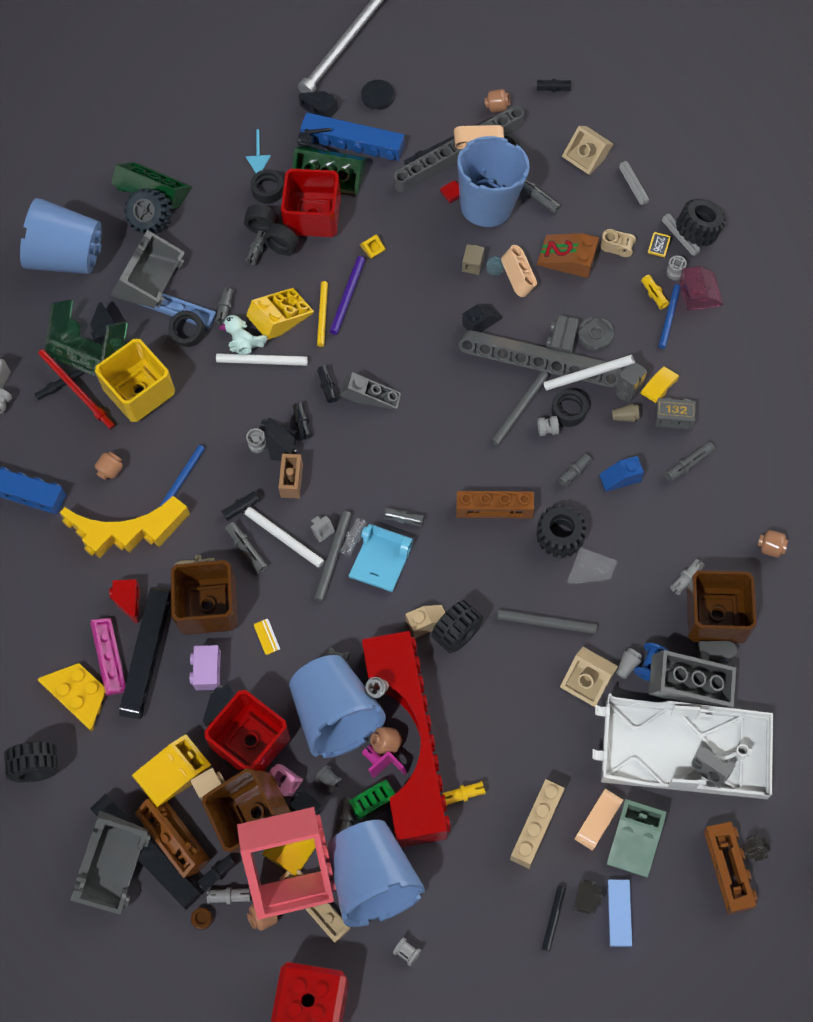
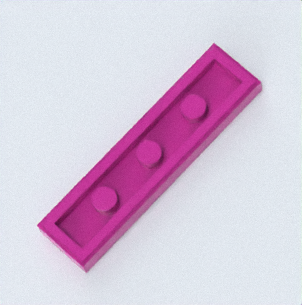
M111 618L91 620L90 624L106 695L124 693L126 683Z

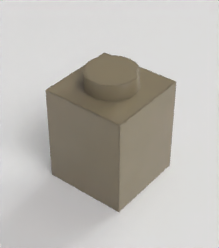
M467 244L462 261V272L480 274L484 259V247Z

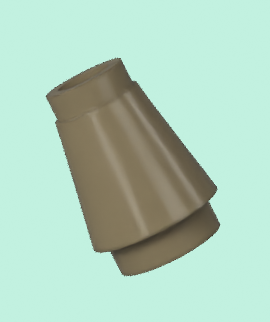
M630 404L612 410L613 421L635 422V420H640L638 405Z

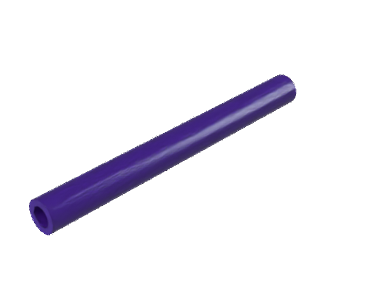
M358 256L330 327L329 332L333 335H337L365 263V258L362 256Z

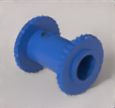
M655 643L644 644L643 647L647 651L646 658L642 667L634 669V673L638 677L649 682L652 655L663 650L669 651Z

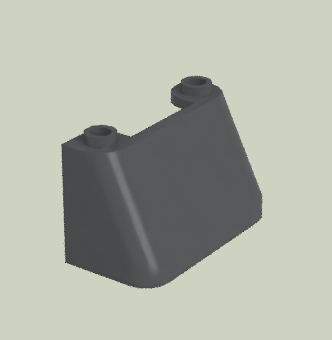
M147 230L110 295L116 299L151 308L159 307L164 300L162 296L163 291L176 268L180 269L184 262L182 257L185 252Z
M99 811L70 901L121 914L122 908L126 909L129 903L130 896L127 895V890L140 851L143 847L147 848L151 835L147 834L148 830Z

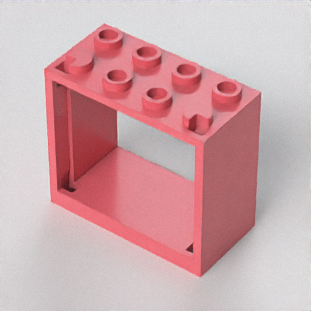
M314 807L237 824L240 852L257 920L334 902L332 892L336 891L321 817L315 814ZM314 838L321 871L261 885L253 852Z

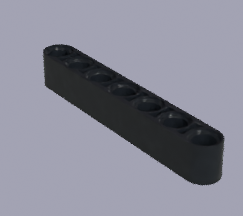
M151 587L149 590L120 704L119 715L121 717L141 720L171 603V589Z
M106 794L90 808L96 816L101 811L134 824ZM149 840L147 848L143 847L140 851L138 860L176 901L187 910L201 896L200 892L186 878L181 876L175 866Z

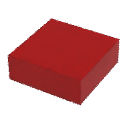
M455 180L440 188V192L449 203L460 198L459 185Z

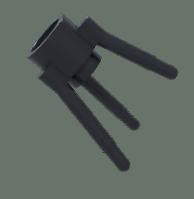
M305 129V132H300L298 135V146L314 148L325 152L331 151L315 145L314 136L311 135L312 133L328 132L331 129Z

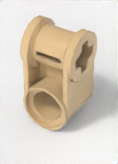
M607 229L602 234L600 247L605 252L622 257H630L633 253L632 247L636 242V237L629 233Z

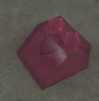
M701 266L682 269L679 281L687 311L723 306L715 273Z

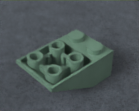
M625 799L606 865L648 878L667 812Z

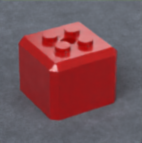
M289 169L285 174L281 205L284 226L291 229L297 236H335L338 230L341 203L339 174L330 170Z
M247 690L238 691L205 730V739L211 749L240 772L246 768L265 771L291 740L286 720ZM250 736L257 738L253 746H248L245 743L246 739Z
M286 962L280 969L271 1022H343L349 987L348 979L340 970ZM307 994L313 995L315 999L311 1007H305L302 1004V999Z

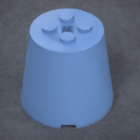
M484 136L473 139L467 143L463 150H460L457 160L461 212L467 220L478 226H498L509 219L529 173V159L520 146H514L508 142V139L496 136Z
M35 198L30 205L24 222V227L27 230L25 239L21 238V266L31 270L91 274L102 247L100 243L102 235L101 222L44 199Z
M328 655L317 658L301 667L290 680L289 687L309 750L315 757L322 755L323 758H332L348 753L366 743V737L372 732L374 733L377 728L382 727L385 722L386 715L383 709L373 697L367 694L366 687L341 656Z
M370 820L358 823L341 831L329 841L327 849L341 916L346 926L361 927L369 925L368 921L379 918L381 922L413 906L421 899L420 894L425 893L422 882L385 821Z

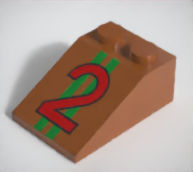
M583 233L546 235L537 266L589 278L598 248L599 237Z

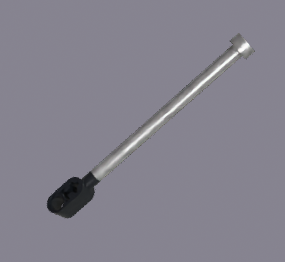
M371 0L312 74L308 78H303L298 84V89L301 93L315 92L317 82L384 0Z

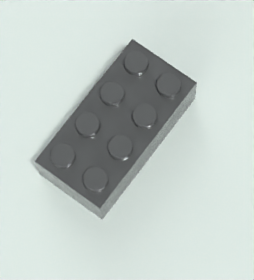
M663 650L652 655L649 695L683 703L733 708L736 667Z

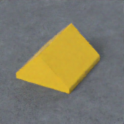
M314 838L265 849L262 855L297 877V870H302L316 849Z

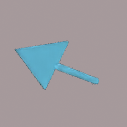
M259 129L256 130V156H245L255 173L263 170L271 155L260 156Z

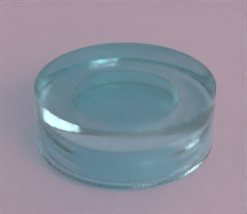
M492 257L487 261V271L490 274L499 275L504 271L500 257Z

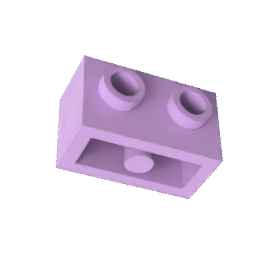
M218 645L194 646V653L190 654V663L193 665V672H190V684H193L195 690H214L220 686L221 651Z

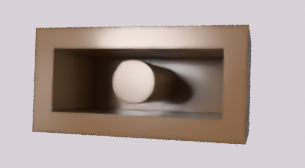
M282 454L279 479L281 498L300 499L303 461L300 454Z

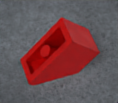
M113 580L112 587L109 588L110 599L134 623H139L140 586L137 580Z

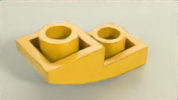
M663 367L646 384L641 394L657 403L658 398L664 397L667 390L677 382L679 375Z

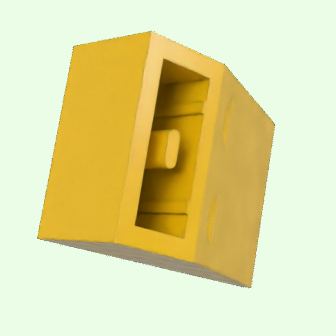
M290 288L252 300L246 316L261 334L268 337L267 340L281 336L311 316L314 311L294 288Z
M185 734L159 752L137 770L132 777L156 807H159L192 785L190 780L209 770L211 764Z

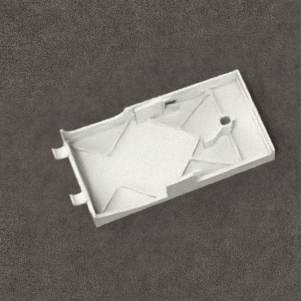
M612 694L608 695L605 707L596 705L595 715L605 717L603 751L593 749L592 759L602 761L601 782L768 799L772 795L773 713L675 701L649 702L612 696ZM707 748L724 763L730 761L736 765L730 777L720 788L704 778L692 767L691 762L698 749Z

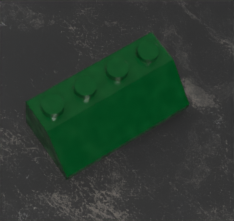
M298 146L294 148L292 169L335 171L339 174L340 191L342 193L358 195L364 176L366 158Z
M135 162L116 164L111 185L116 186L117 190L132 193L141 188L160 191L166 195V198L170 199L171 203L169 205H172L173 209L180 207L192 188L190 185Z

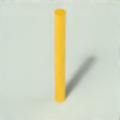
M326 281L321 282L317 336V346L323 347L325 341L328 282Z

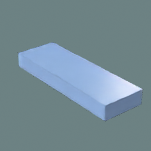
M608 880L610 947H632L630 880Z

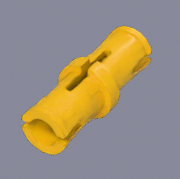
M651 275L643 277L641 282L648 290L649 297L654 299L660 310L666 308L669 305V301L663 295L662 288L657 286Z
M480 781L465 787L461 785L459 786L460 788L443 792L442 795H445L446 805L461 800L465 802L468 801V798L486 793L485 788H483V782Z

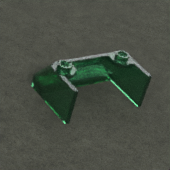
M73 300L51 303L45 351L51 358L90 375L97 376L95 373L96 365L124 346L128 323L121 322L107 325L102 346L80 336V324L71 318Z

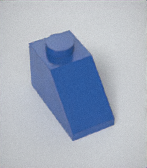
M638 456L618 461L600 473L599 477L605 492L641 482L644 471Z

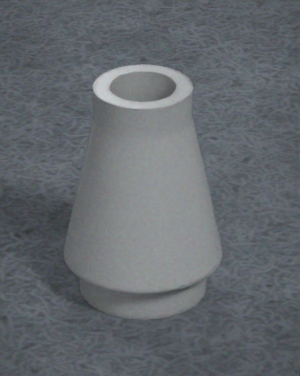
M628 648L623 653L616 674L626 679L641 663L642 655Z
M378 677L370 678L366 683V692L373 698L381 697L389 688L387 681Z

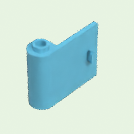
M369 524L368 527L365 526L362 530L363 545L349 577L393 592L411 551L413 538Z

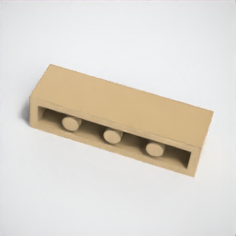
M545 779L511 854V861L530 869L563 795L564 787Z

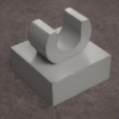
M317 516L311 520L314 524L311 526V529L319 542H322L335 532L327 516L322 519Z

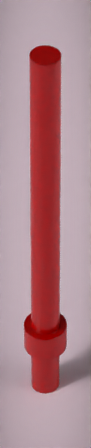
M44 349L40 350L38 355L92 410L98 421H102L110 430L113 429L115 424L107 417V413L87 396Z

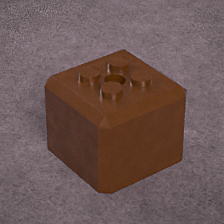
M226 560L176 564L171 569L172 618L183 635L233 631L238 626L236 578L231 565ZM211 601L213 603L212 608L208 610L203 609V604Z
M698 570L695 572L686 590L688 637L693 642L730 641L732 643H745L757 625L754 576L749 572ZM712 611H720L722 613V618H714L712 616Z
M248 768L205 794L202 799V805L223 850L234 853H241L237 824L291 812L272 773ZM259 806L262 809V815L256 818L254 810Z

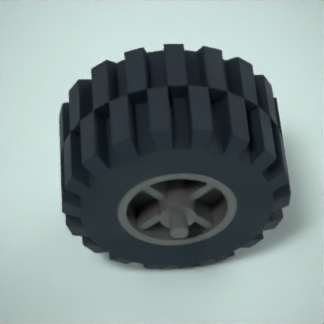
M141 188L138 191L132 192L133 196L129 195L127 198L129 202H125L127 209H124V213L127 214L125 219L130 221L129 226L134 227L135 231L146 233L149 230L156 234L161 233L162 229L166 230L168 228L166 224H170L171 220L169 219L173 217V213H171L173 206L169 205L171 203L170 199L166 198L164 193L148 188Z

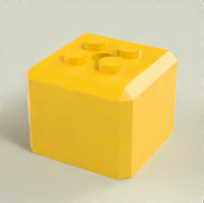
M141 339L131 340L96 365L95 373L103 391L131 422H138L171 398L175 392L168 369ZM137 388H144V390L141 391L139 394L135 393V390Z

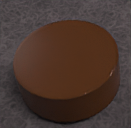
M201 907L193 911L191 923L196 929L206 930L212 925L213 916L208 909Z

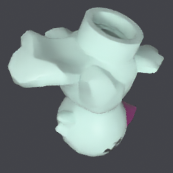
M236 315L226 317L224 323L219 327L220 330L227 331L232 335L229 347H231L230 350L238 354H249L252 351L251 349H255L257 346L264 347L268 337L266 335L253 336L243 330V328L247 327L245 325L246 322Z

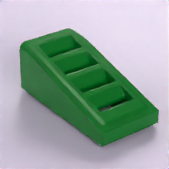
M384 780L349 800L348 803L359 820L389 805V798L395 795L388 781ZM373 794H376L380 802L376 800ZM367 797L371 802L372 806H370L368 801L366 800ZM359 801H361L366 810H362L358 803Z

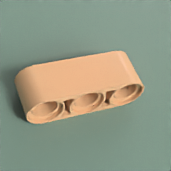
M499 125L456 127L454 129L455 147L463 149L469 141L484 136L504 138V129Z
M512 245L501 257V261L515 293L520 297H526L537 285V281L523 250L517 245Z
M605 788L576 835L575 840L593 851L622 804L623 799Z

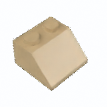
M578 126L562 157L590 175L605 160L613 143L587 126Z
M582 647L576 654L560 688L596 707L618 666Z

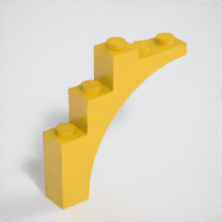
M174 496L149 514L121 522L90 520L75 514L66 507L60 512L63 517L62 522L68 528L74 527L76 533L82 538L86 546L84 548L85 551L91 556L95 554L99 558L113 544L120 550L125 549L130 553L143 538L151 545L154 543L160 547L190 515L187 506Z

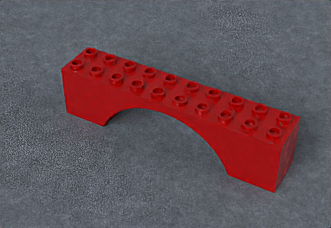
M410 631L362 639L368 679L378 677L387 681L389 688L384 694L401 704L409 713L417 727L421 740L420 755L413 774L407 783L395 795L389 798L396 840L401 848L446 840L447 833L451 832L449 816H444V812H447L445 795H440V792H443L441 774H436L439 771L437 754H433L435 752L434 736L429 734V732H432L430 715H425L428 712L426 694H421L424 693V683L422 675L418 676L421 672L419 657L415 656L417 655L415 637H411Z

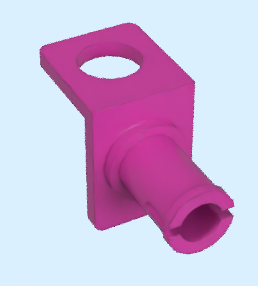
M372 745L367 746L369 751L366 748L363 750L362 755L373 764L368 769L372 778H375L391 762L403 775L407 774L405 767L389 751L381 756L375 752Z

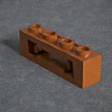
M457 491L456 518L533 519L534 492Z
M149 798L135 812L136 816L183 878L199 873L210 860L209 856L168 802L156 807ZM148 819H155L153 822V826L151 825ZM177 852H178L179 855H180V856H178V859L175 857V855L177 854ZM184 858L186 863L182 866L179 860Z
M732 822L706 827L703 832L727 914L730 915L754 909L758 899L755 890L751 889L749 883L751 875L748 868L745 869L743 863L745 855L743 849L739 848L737 843L739 836L736 827L732 826ZM727 846L729 847L728 855L737 882V887H733L732 890L730 889V885H732L722 851Z

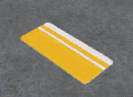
M265 619L255 623L254 627L265 654L268 655L280 650L269 620Z

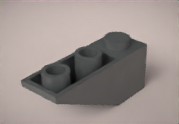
M352 372L343 380L339 396L356 403L397 410L401 393Z

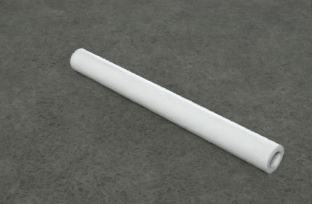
M217 353L216 362L307 366L308 357Z
M633 355L545 381L544 387L547 391L634 364Z
M247 508L245 511L247 517L316 567H322L325 562L322 558L253 508Z

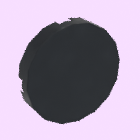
M381 79L369 81L361 90L362 102L370 109H385L393 103L394 89L390 83Z

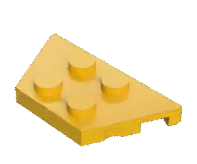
M80 663L38 679L91 732L94 730V723L101 711V704L105 700L106 693L104 686Z

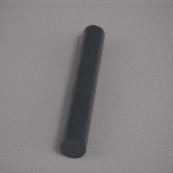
M557 886L542 945V950L550 952L566 890L562 886Z

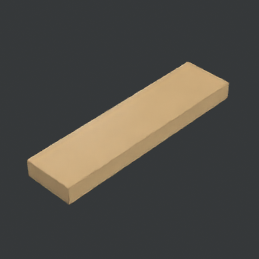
M300 869L297 870V877L304 875ZM287 871L279 879L285 880L295 876ZM329 903L306 908L307 912L334 943L351 929L343 923L342 917Z

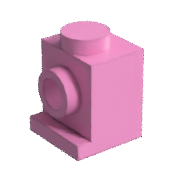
M276 764L269 771V773H272L284 796L292 797L303 781V778L297 776L284 765Z

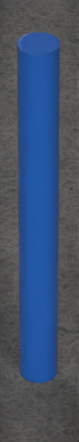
M675 284L673 287L658 345L661 349L666 348L681 286Z
M198 445L159 506H162L172 496L176 495L205 450L202 445Z

